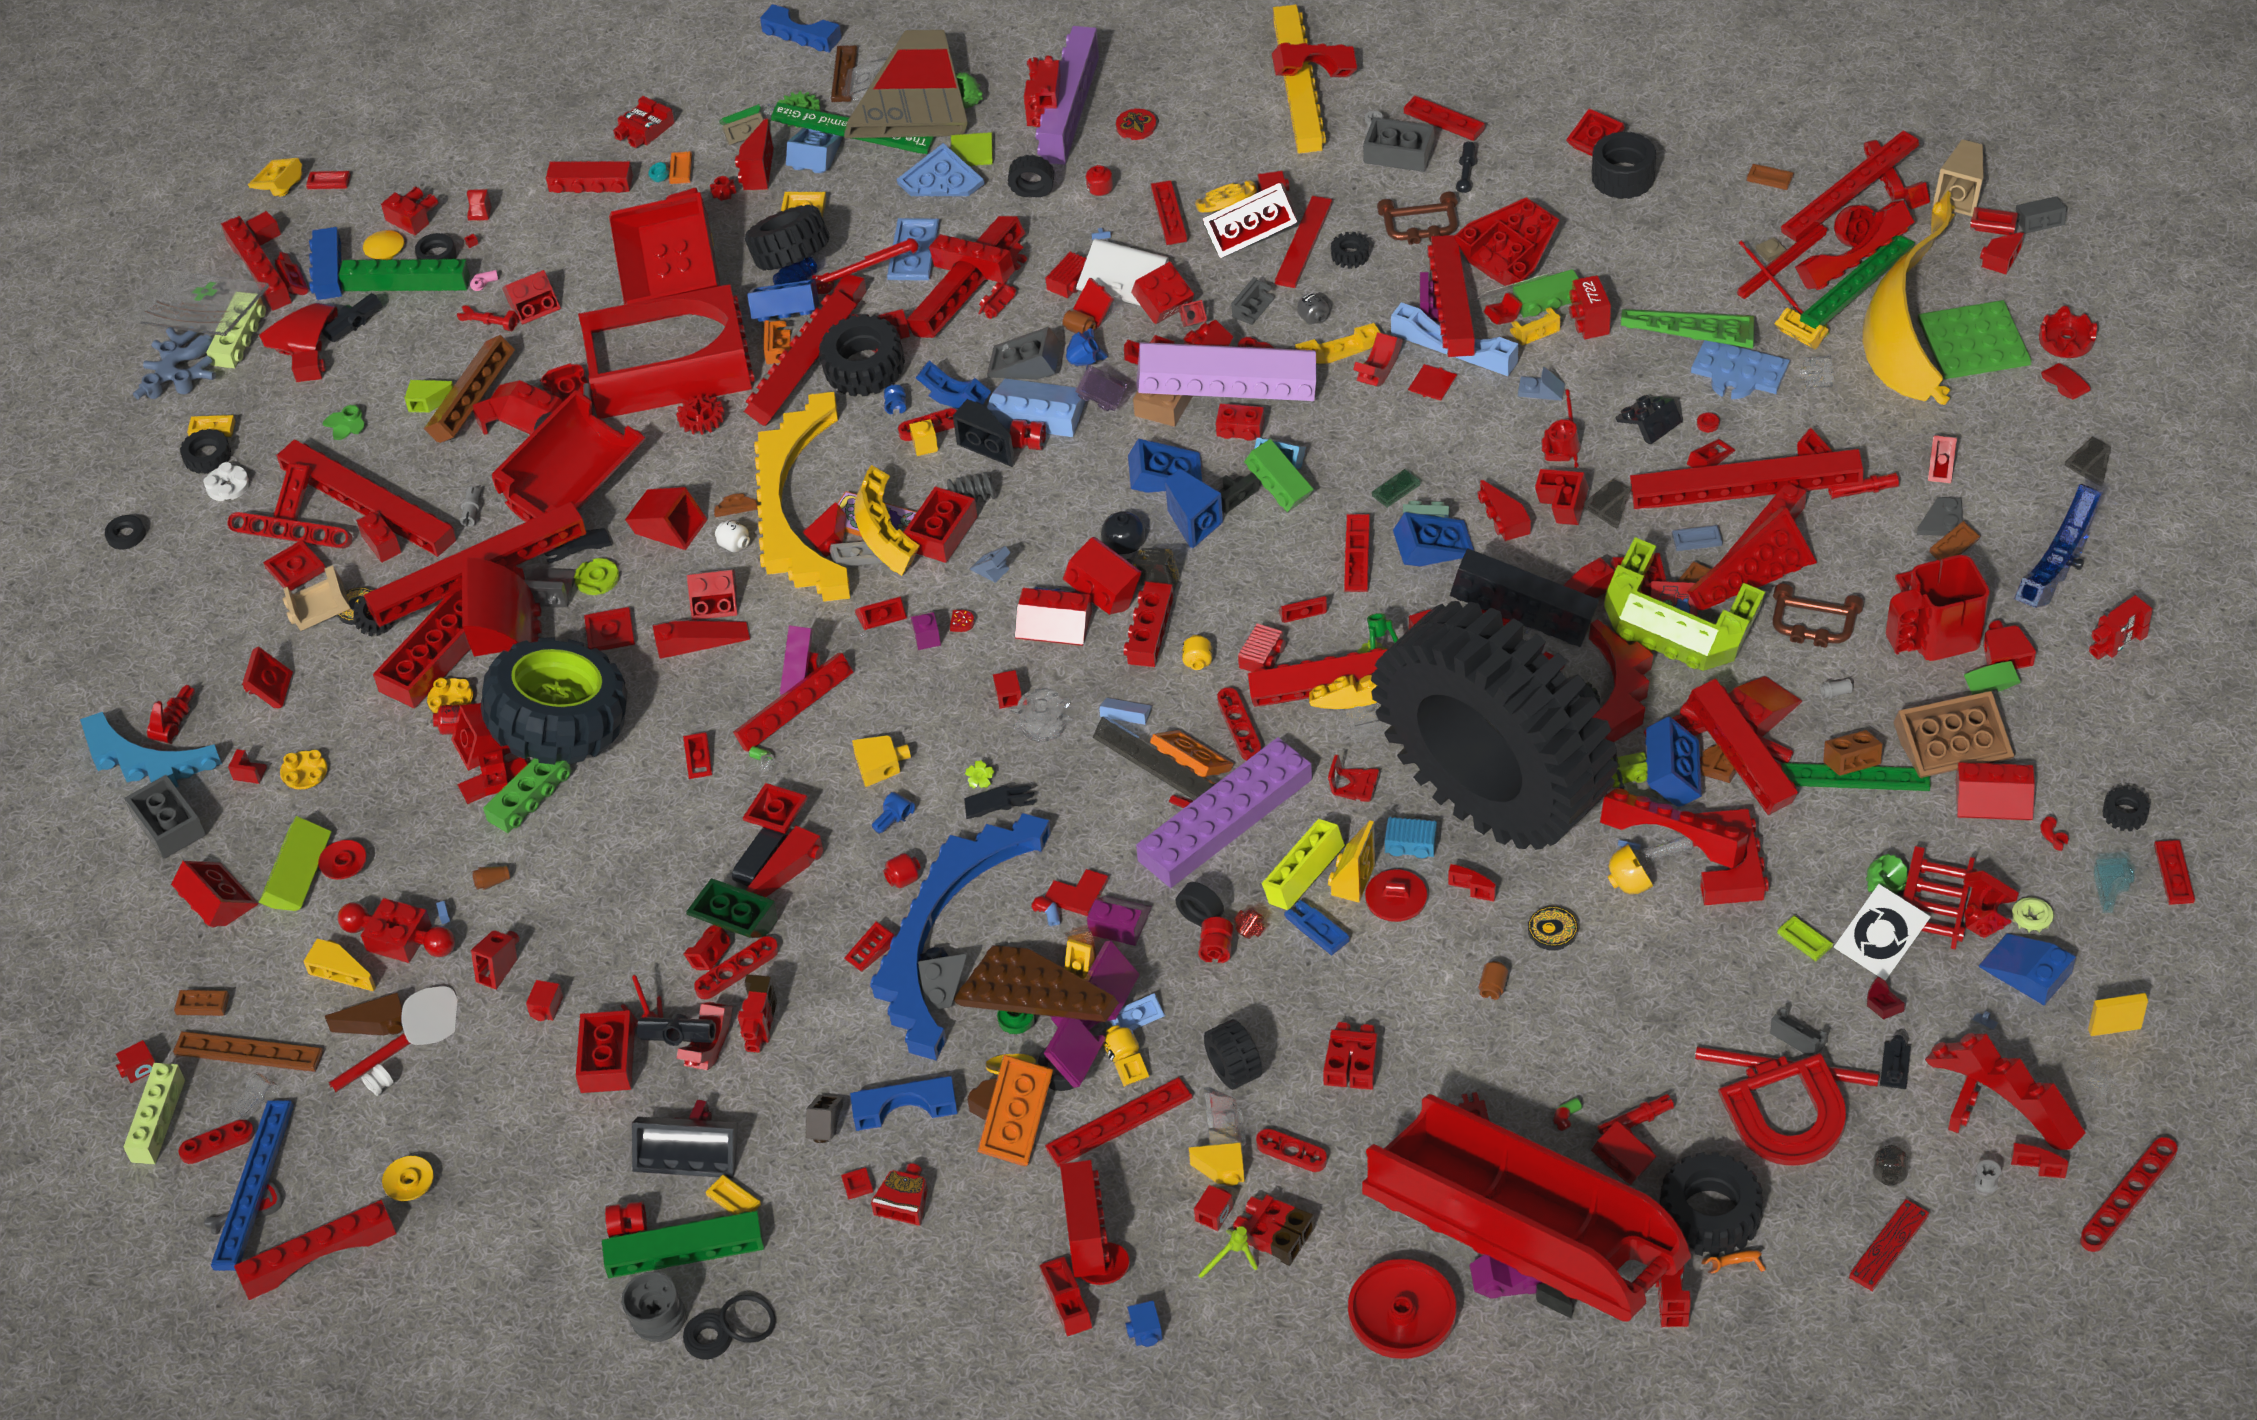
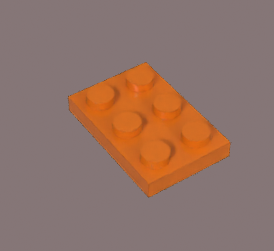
M1180 730L1153 734L1150 743L1157 747L1159 752L1167 755L1170 754L1176 758L1175 761L1177 763L1194 769V773L1201 777L1230 772L1234 764Z

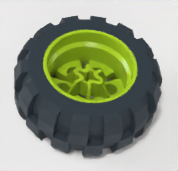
M555 637L539 638L538 642L530 643L525 640L513 644L509 651L503 650L495 658L484 675L481 713L483 721L492 737L501 747L509 746L512 754L523 759H527V757L536 758L539 763L555 765L556 761H567L568 764L583 762L587 755L596 757L604 752L619 736L624 726L628 691L625 687V680L617 665L610 663L608 656L597 648L590 650L584 646L583 642L571 639L564 642L555 641Z

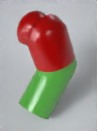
M1577 1098L1560 1105L1555 1110L1553 1122L1557 1124L1558 1130L1563 1131L1571 1127V1122L1568 1118L1571 1114L1582 1109V1105Z

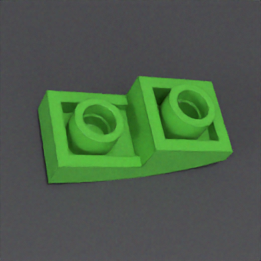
M2012 661L1989 665L1964 674L1972 695L1989 692L1997 689L1999 692L2021 683Z

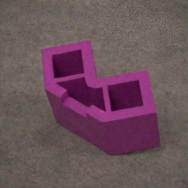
M1483 1255L1469 1264L1474 1292L1491 1299L1511 1295L1536 1293V1285L1543 1284V1282L1533 1277L1520 1274L1516 1269L1488 1255Z

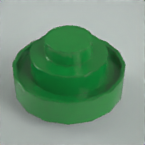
M1000 1010L997 1013L1000 1028L1009 1034L1024 1033L1034 1024V1014Z

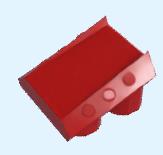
M570 363L548 370L542 376L540 382L545 392L559 397L563 402L574 390L584 394L583 385L587 383L583 367Z

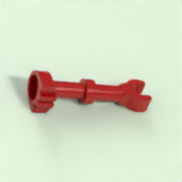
M463 305L462 310L465 313L456 314L460 321L476 320L486 325H491V323L502 325L504 330L510 332L519 323L517 313L509 310L505 317L495 316L491 312H475L469 306Z

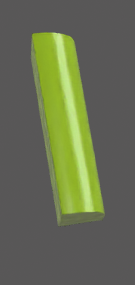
M296 816L287 831L258 903L272 909L299 910L302 907L318 867L319 856L325 849L332 831Z

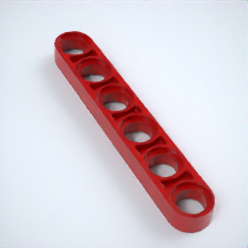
M241 512L231 514L227 520L230 530L241 534L293 542L302 540L306 544L338 549L347 548L352 543L351 533L339 527ZM238 517H242L244 520L243 526L236 529L234 522ZM262 520L264 527L261 531L256 532L254 528L255 523ZM282 523L284 531L282 534L277 535L275 527L277 524ZM303 526L305 533L301 538H297L295 531L298 527ZM323 529L325 537L323 540L317 541L315 538L316 533ZM339 533H344L346 536L342 544H337L336 537Z
M2161 1137L2155 1140L2081 1233L2080 1243L2084 1249L2090 1252L2100 1251L2175 1159L2177 1145L2172 1139ZM2165 1146L2172 1153L2170 1155H2162L2158 1152L2157 1148ZM2145 1164H2152L2158 1171L2149 1173L2144 1170L2143 1166ZM2133 1181L2142 1184L2143 1189L2133 1190L2129 1183ZM2123 1199L2128 1202L2129 1206L2127 1208H2120L2116 1206L2114 1201ZM2102 1217H2109L2114 1220L2115 1224L2105 1226L2101 1223L2100 1219ZM2095 1235L2100 1239V1242L2098 1244H2091L2085 1237Z

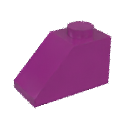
M928 611L910 615L918 650L941 646L934 612Z

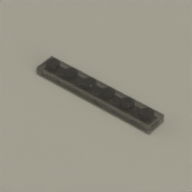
M1101 717L1092 738L1189 798L1196 800L1216 784L1206 777L1195 774L1194 770L1190 767L1177 763L1172 756L1159 752L1157 747L1110 718Z

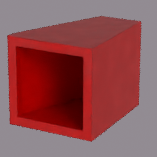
M680 487L647 489L625 520L637 535L686 550L708 519L687 488Z

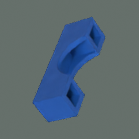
M772 4L760 17L762 32L765 34L781 37L785 41L797 42L801 46L813 47L817 51L830 53L842 39L839 24L823 19L809 25L797 24L791 20L789 9Z
M951 1076L936 1077L925 1081H912L895 1086L887 1085L883 1088L871 1090L863 1089L850 1093L856 1131L882 1127L885 1117L892 1110L906 1105L921 1107L932 1118L957 1114Z

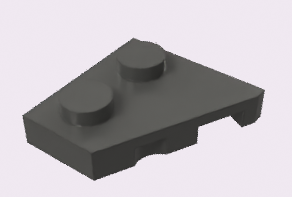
M1937 497L1918 526L1917 535L1945 536L1962 522L1961 498Z
M966 954L918 962L924 1001L928 1011L950 1008L952 1006L966 961Z

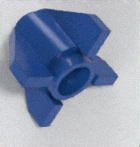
M1092 328L1083 334L1078 332L1072 336L1066 349V358L1070 364H1074L1077 367L1091 365L1096 360L1107 358V353L1099 349L1097 342L1093 339L1094 330Z

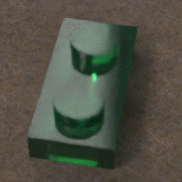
M1404 469L1373 490L1372 497L1388 508L1420 486V480Z

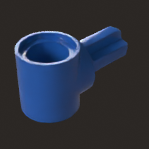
M891 792L883 803L884 812L872 823V828L877 833H883L894 821L897 823L900 820L905 822V818L910 813H914L915 804L900 794Z

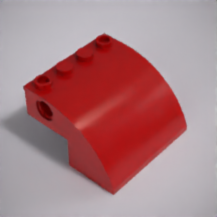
M470 557L462 558V627L474 657L499 653L503 650L509 651L513 644L525 640L530 643L538 642V639L541 638L538 637V634L542 633L541 622L538 620V617L542 616L540 603L535 602L533 594L525 581L515 572L492 561Z

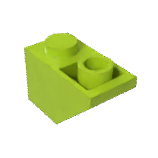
M410 380L404 398L408 412L430 413L437 409L454 387L453 382Z

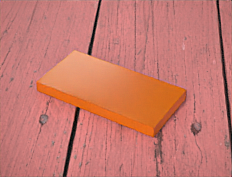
M1004 1054L977 1152L1017 1165H1028L1053 1069Z

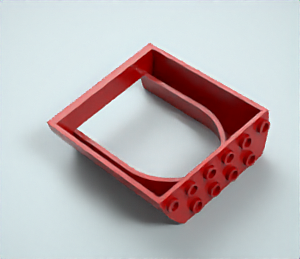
M730 284L578 314L590 375L588 377L598 419L680 404L683 400L690 401V396L694 399L697 398L698 394L701 397L709 394L711 398L752 390L751 382H755L752 369L748 370L752 366L749 354L745 355V353L749 352L747 341L742 339L746 337L740 310H737L740 309L737 295H732ZM688 314L711 318L725 326L721 334L712 343L690 355L599 374L592 333Z

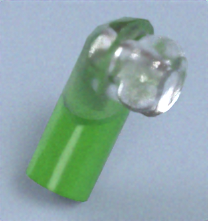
M755 746L751 747L749 757L762 761L760 765L761 770L769 773L772 772L773 765H776L773 754Z

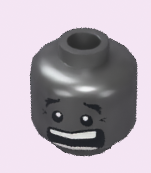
M1311 293L1300 298L1297 312L1306 323L1320 324L1327 319L1329 306L1319 295Z

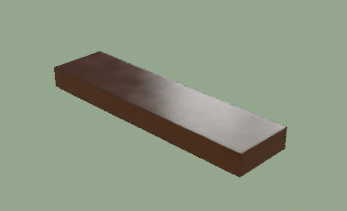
M857 45L837 46L831 102H851Z

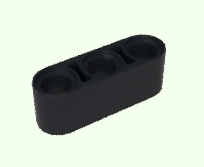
M763 827L736 863L732 872V880L749 886L787 838L788 834Z

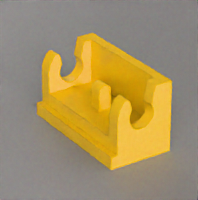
M1549 307L1545 309L1548 314L1544 315L1543 318L1531 321L1523 326L1517 321L1511 322L1513 328H1510V332L1523 346L1560 331V316Z
M1787 307L1774 323L1778 330L1816 349L1829 331L1828 328L1819 325L1814 329L1800 322L1801 314Z

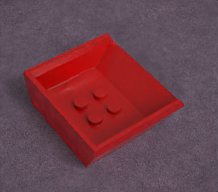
M700 192L611 211L609 221L624 305L721 286L708 215Z

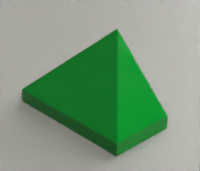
M759 104L726 116L720 119L719 122L721 125H726L759 113L761 107Z

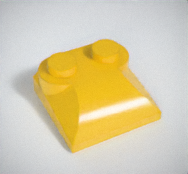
M298 158L271 160L248 186L253 189L270 190L273 196L282 197L289 192V188L293 184L301 180L303 174L301 171L302 163Z

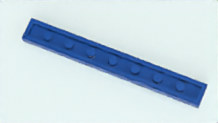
M267 1101L211 1262L213 1271H236L234 1265L242 1261L294 1107L292 1101Z

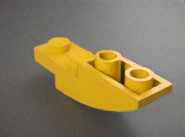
M1353 675L1348 677L1341 676L1334 680L1333 683L1326 686L1319 685L1309 692V703L1314 707L1328 709H1349L1375 704L1377 702L1372 700L1371 691L1377 685L1371 681L1372 675L1361 678L1359 682H1356Z

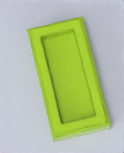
M1795 915L1777 930V934L1814 961L1820 959L1833 947L1832 942Z

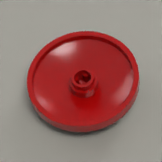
M1389 1260L1369 1268L1356 1280L1348 1298V1318L1350 1326L1359 1341L1375 1353L1396 1359L1415 1358L1432 1352L1448 1338L1455 1324L1456 1299L1449 1282L1431 1266L1415 1260Z

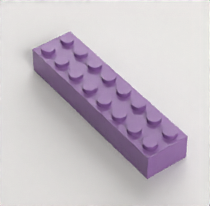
M1073 26L1071 33L1067 34L1066 47H1063L1062 60H1059L1061 80L1057 109H1045V113L1041 114L1040 128L1037 127L1036 140H1039L1037 153L1051 164H1066L1099 60L1097 29L1093 27Z
M1277 737L1137 843L1138 862L1168 887L1172 888L1312 780L1311 763Z

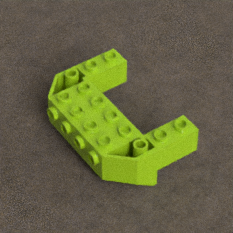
M1635 537L1621 565H1618L1615 570L1604 603L1616 634L1627 641L1639 642L1645 648L1658 651L1669 659L1679 660L1693 669L1704 671L1734 662L1762 605L1765 592L1743 583L1730 611L1723 610L1716 625L1640 593L1643 579L1653 561L1656 546Z

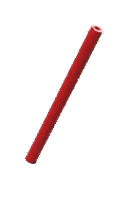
M1704 1047L1696 1048L1695 1059L1750 1068H1755L1760 1064L1775 1060L1777 1065L1781 1066L1777 1058ZM1787 1060L1788 1064L1795 1062ZM1828 1066L1835 1081L1875 1087L1878 1085L1879 1074Z

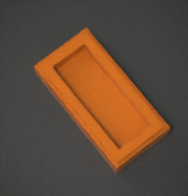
M692 151L671 153L670 184L690 183Z

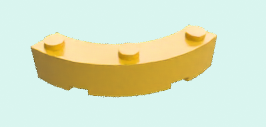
M871 465L856 495L854 503L856 524L862 538L873 553L892 571L902 576L913 562L920 545L907 537L900 529L896 530L889 521L891 517L885 503H883V494L890 475Z

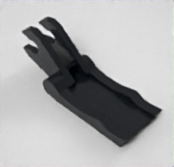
M605 528L586 530L585 535L562 544L549 552H545L544 555L547 557L557 555L555 558L547 559V562L553 563L580 550L601 549L612 544Z
M1005 785L964 798L966 819L981 817L996 810H1009L1012 806L1034 805L1035 800L1024 801L1033 797L1034 792L1023 793L1030 790L1031 786L1009 788V786Z

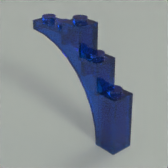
M2079 484L2075 497L2055 538L2035 568L2028 575L2022 577L2014 600L2034 608L2048 605L2051 602L2058 582L2065 580L2073 559L2080 557L2089 536L2087 533L2104 492L2084 484Z

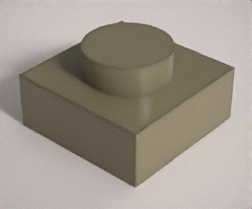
M1775 238L1756 245V251L1767 262L1775 260L1786 251Z

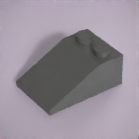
M1048 326L994 345L987 376L989 378L1030 380L1049 377L1056 372L1062 344Z

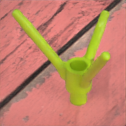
M1240 1226L1236 1230H1226V1233L1231 1235L1228 1244L1199 1273V1278L1204 1277L1231 1250L1237 1252L1244 1251L1254 1270L1258 1269L1246 1242V1228Z

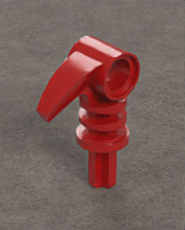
M190 685L183 686L176 698L168 700L164 710L161 701L154 703L150 715V723L147 728L149 739L168 744L173 743L171 741L175 735H178L180 721L190 711L188 703L195 693L194 688Z

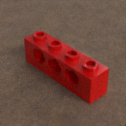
M1145 581L1143 591H1139V606L1134 608V624L1129 626L1128 638L1130 639L1129 642L1124 644L1123 654L1127 656L1128 664L1147 667L1156 666L1174 599L1172 584Z

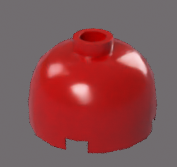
M1851 205L1844 208L1837 215L1834 222V231L1838 240L1847 247L1853 248L1868 232L1873 222L1874 216L1872 213L1874 211L1868 206Z

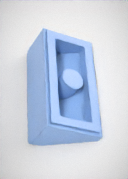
M1106 698L1101 703L1099 710L1100 717L1146 725L1152 706Z
M1155 993L1122 1007L1117 1018L1110 1021L1113 1026L1119 1025L1120 1028L1128 1027L1134 1030L1165 1015Z

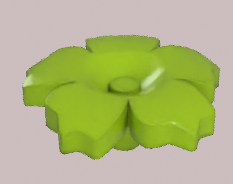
M980 760L975 762V767L971 765L967 768L965 775L970 777L968 778L970 787L975 789L979 785L980 788H988L991 782L987 778H993L995 772L992 767L986 768V763Z

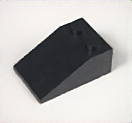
M966 399L953 415L957 445L1013 467L1015 462L1010 433L986 406Z

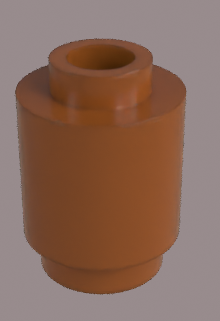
M1069 310L1063 317V326L1071 332L1083 334L1090 328L1093 330L1096 328L1094 317L1077 310Z
M1492 961L1484 965L1478 986L1482 997L1488 998L1491 996V999L1497 1000L1503 994L1509 973L1504 964Z

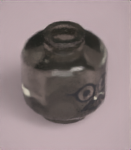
M1887 1145L1879 1149L1874 1156V1177L1887 1186L1902 1183L1908 1176V1155L1901 1148L1894 1145Z

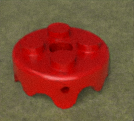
M2062 306L2055 314H2047L2042 324H2040V345L2048 353L2057 357L2077 358L2083 356L2094 346L2097 323H2091L2086 314L2074 316L2068 306Z

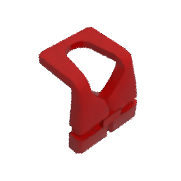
M1335 754L1328 774L1332 794L1355 801L1356 799H1360L1362 802L1372 801L1375 791L1374 787L1379 777V770L1342 769L1340 757ZM1335 769L1339 776H1344L1351 783L1344 787L1336 788Z

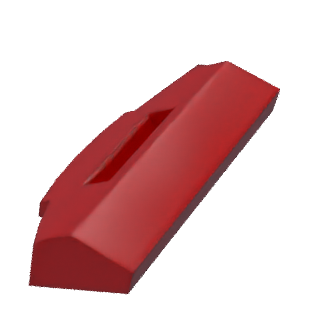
M1175 794L1169 799V803L1181 808H1185L1194 801Z

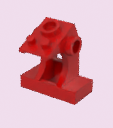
M1985 871L1966 873L1963 883L1972 888L1967 908L1964 912L1966 928L1980 937L1986 938L1998 930L2004 929L2005 926L2012 922L2009 918L1998 914L1997 909L1999 904L2016 902L2019 892Z

